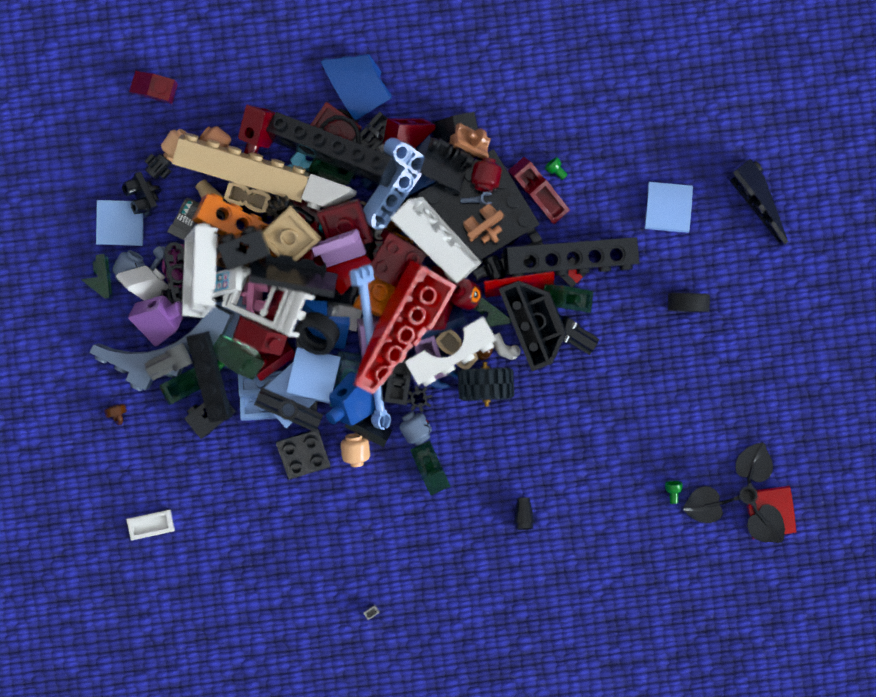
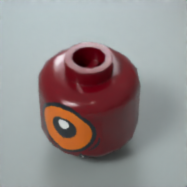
M463 278L458 283L453 282L456 288L450 297V301L464 310L475 308L481 300L482 292L480 287L466 278Z

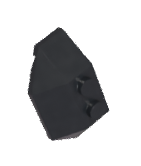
M517 281L500 288V294L531 371L552 364L567 333L551 293L522 281Z

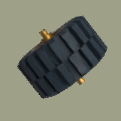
M483 362L481 369L460 370L458 372L459 399L463 401L482 400V402H485V406H489L491 400L511 399L514 397L513 369L490 368V366H487V362Z

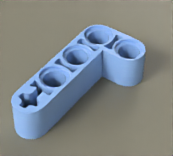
M397 138L388 139L384 144L383 150L386 155L393 157L398 169L389 186L379 185L363 209L367 223L377 230L384 229L388 225L391 217L397 212L422 175L420 170L425 157L410 145Z

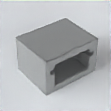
M376 605L363 612L367 620L380 613Z

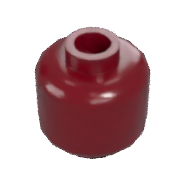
M483 158L482 161L474 163L471 183L475 185L476 190L492 192L493 189L499 187L502 168L496 164V160Z

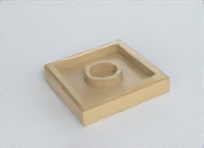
M291 206L263 230L270 250L277 257L280 254L292 256L294 261H298L322 238Z

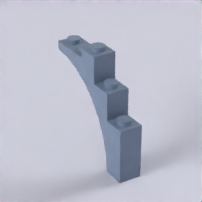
M215 304V307L202 318L189 334L176 343L162 349L149 352H129L97 343L92 346L90 353L95 355L94 358L102 363L109 362L115 365L114 369L119 372H129L125 381L131 383L130 386L138 391L147 390L151 387L154 380L148 375L144 363L164 354L165 351L181 343L184 344L190 356L186 337L206 331L210 333L216 353L234 313ZM184 367L177 371L173 370L165 375L172 378L173 376H179Z

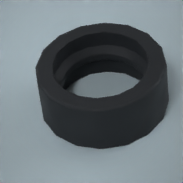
M668 293V311L709 312V294Z
M319 312L306 313L304 320H300L295 328V332L300 333L298 338L296 337L300 346L316 355L328 354L339 340L340 332L338 326L328 316ZM308 327L320 331L327 340L314 336Z

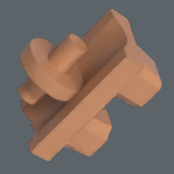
M461 123L457 124L455 134L450 136V144L454 145L453 148L459 147L465 150V152L471 153L472 157L489 158L488 145L491 138L487 137V132L481 128L475 131Z
M487 204L479 211L486 221L479 225L475 218L471 216L463 222L464 228L468 233L467 238L470 242L484 232L487 234L481 237L483 243L490 239L494 243L499 241L496 235L502 231L499 225L493 229L491 227L502 220L504 215L500 210L497 212L493 206Z

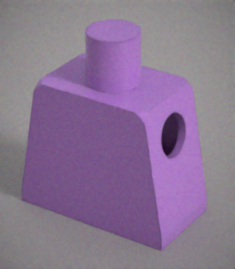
M162 295L134 304L128 319L156 347L178 330L183 319L182 303L176 302L172 304Z

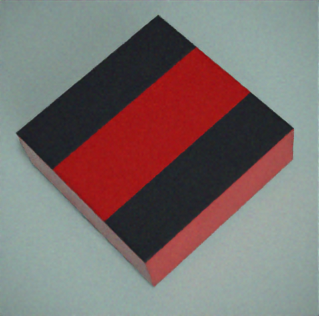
M572 257L568 262L573 265L576 260ZM570 270L568 275H560V277L572 288L587 273L577 274V270Z

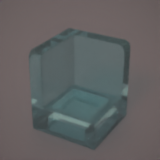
M338 352L337 356L341 358L335 380L336 384H339L351 371L354 373L358 372L362 361L360 354Z

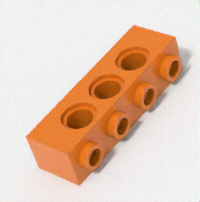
M214 193L206 194L202 197L192 221L198 224H209L213 228H218L216 233L221 236L229 233L234 235L242 233L236 227L237 220L242 221L245 227L250 225L255 227L261 226L262 231L268 226V224L262 222L260 216L255 214L249 215L242 211V207L233 203L229 205L223 201L221 196ZM217 210H221L225 214L224 221L217 218ZM270 250L271 256L276 258L277 256Z

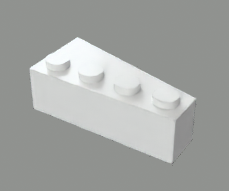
M423 197L408 200L391 217L445 271L446 276L451 281L460 282L482 263Z

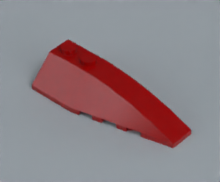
M411 260L375 327L358 369L354 385L374 394L392 374L393 368L407 357L406 354L413 346L418 345L421 341L420 338L425 332L434 327L456 285Z

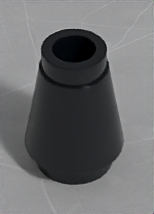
M517 498L513 524H516V530L533 529L535 519L530 498Z

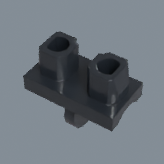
M381 112L361 131L360 145L376 150L383 142L387 118Z
M141 172L135 173L132 179L124 182L122 185L124 195L130 196L135 194L136 200H132L130 204L133 213H144L145 217L152 216V211L157 207L156 203L159 201L157 195L162 191L159 185L153 186L151 181L146 182Z

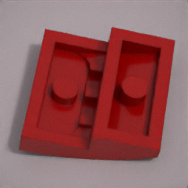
M790 486L756 490L758 493V498L755 501L757 510L759 511L766 504L774 506L782 515L785 534L796 533ZM747 505V512L750 517L755 513L752 506Z

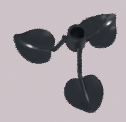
M763 442L746 448L736 460V473L740 477H747V486L742 488L737 496L719 501V493L711 487L704 486L696 489L683 506L684 512L690 518L701 523H713L722 517L723 511L720 505L738 500L742 505H751L755 513L749 517L747 522L748 531L754 539L761 542L781 543L784 540L785 526L782 515L777 508L769 504L763 505L758 511L755 502L758 498V493L751 484V479L755 482H763L772 474V459Z

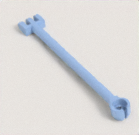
M369 264L350 271L351 285L359 286L367 346L374 332L368 282L374 280L373 268ZM380 386L374 393L376 410H374V414L371 417V423L375 428L385 430L391 424V416L387 413V409L384 408L382 386Z

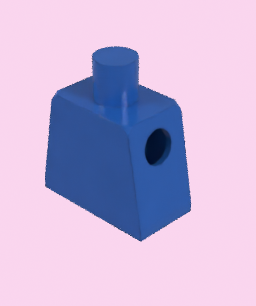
M351 371L329 394V400L333 409L326 414V418L331 424H336L340 421L352 426L373 414L374 410H376L373 395L354 385L357 373Z

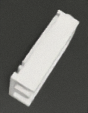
M209 224L195 225L184 239L182 316L204 318L215 307V301L212 298L215 296L213 291L215 290L216 232L218 228H213Z
M239 266L238 268L243 269L241 291L223 295L221 306L271 327L287 336L298 338L300 333L293 331L297 320H304L306 312L301 310L305 299L313 300L314 295L279 288L285 291L274 321L268 320L264 317L268 313L267 309L276 287L272 286L265 306L260 310L261 316L237 306L251 271L250 267Z

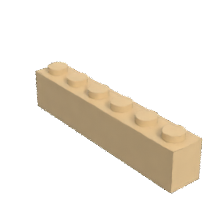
M191 133L180 135L172 164L281 197L287 195L289 199L298 202L302 201L301 198L309 177V173L305 172V168L293 165V168L284 165L283 161L277 159L268 161L263 159L262 155L253 152L250 155L241 152L240 148L229 146L228 148L221 147L217 141L208 139L205 142L199 140L198 136Z

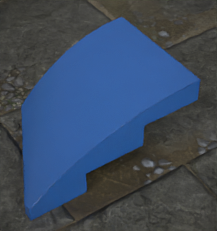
M369 54L358 55L357 57L344 56L337 59L324 58L321 61L334 89L354 120L359 119L391 99V93L379 78L381 70Z
M305 300L301 310L306 313L319 312L327 316V301ZM328 316L335 322L340 332L339 340L333 348L345 349L350 317ZM300 320L296 321L293 331H295V328L300 322ZM308 327L314 336L327 340L320 331Z

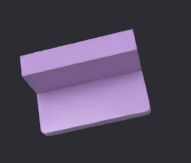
M358 229L319 241L312 247L314 256L321 255L323 262L326 263V267L366 254V249Z

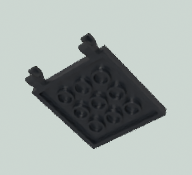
M494 149L488 153L489 158L496 160V164L502 168L498 188L490 192L492 195L483 196V200L487 203L492 202L490 205L497 212L500 210L504 215L502 220L491 227L493 229L499 225L502 229L496 235L499 239L497 243H494L491 239L483 243L481 237L487 234L486 232L470 242L467 238L468 233L463 225V222L471 216L475 218L479 225L486 221L479 212L485 206L479 203H461L460 198L480 196L484 193L476 190L475 185L471 183L474 163L482 161L481 158L474 160L471 165H468L460 192L437 182L418 194V197H423L480 261L524 234H527L532 245H538L542 241V238L535 230L540 225ZM480 265L472 271L476 280L485 276Z

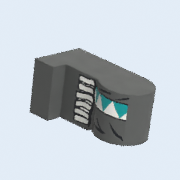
M187 197L167 232L184 240L197 224L192 219L200 203Z

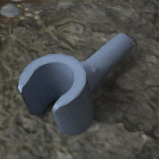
M484 192L480 196L460 198L461 203H479L482 206H486L492 202H485L483 196H490L492 193Z
M158 246L153 250V254L156 256L150 267L153 271L163 262L164 246Z

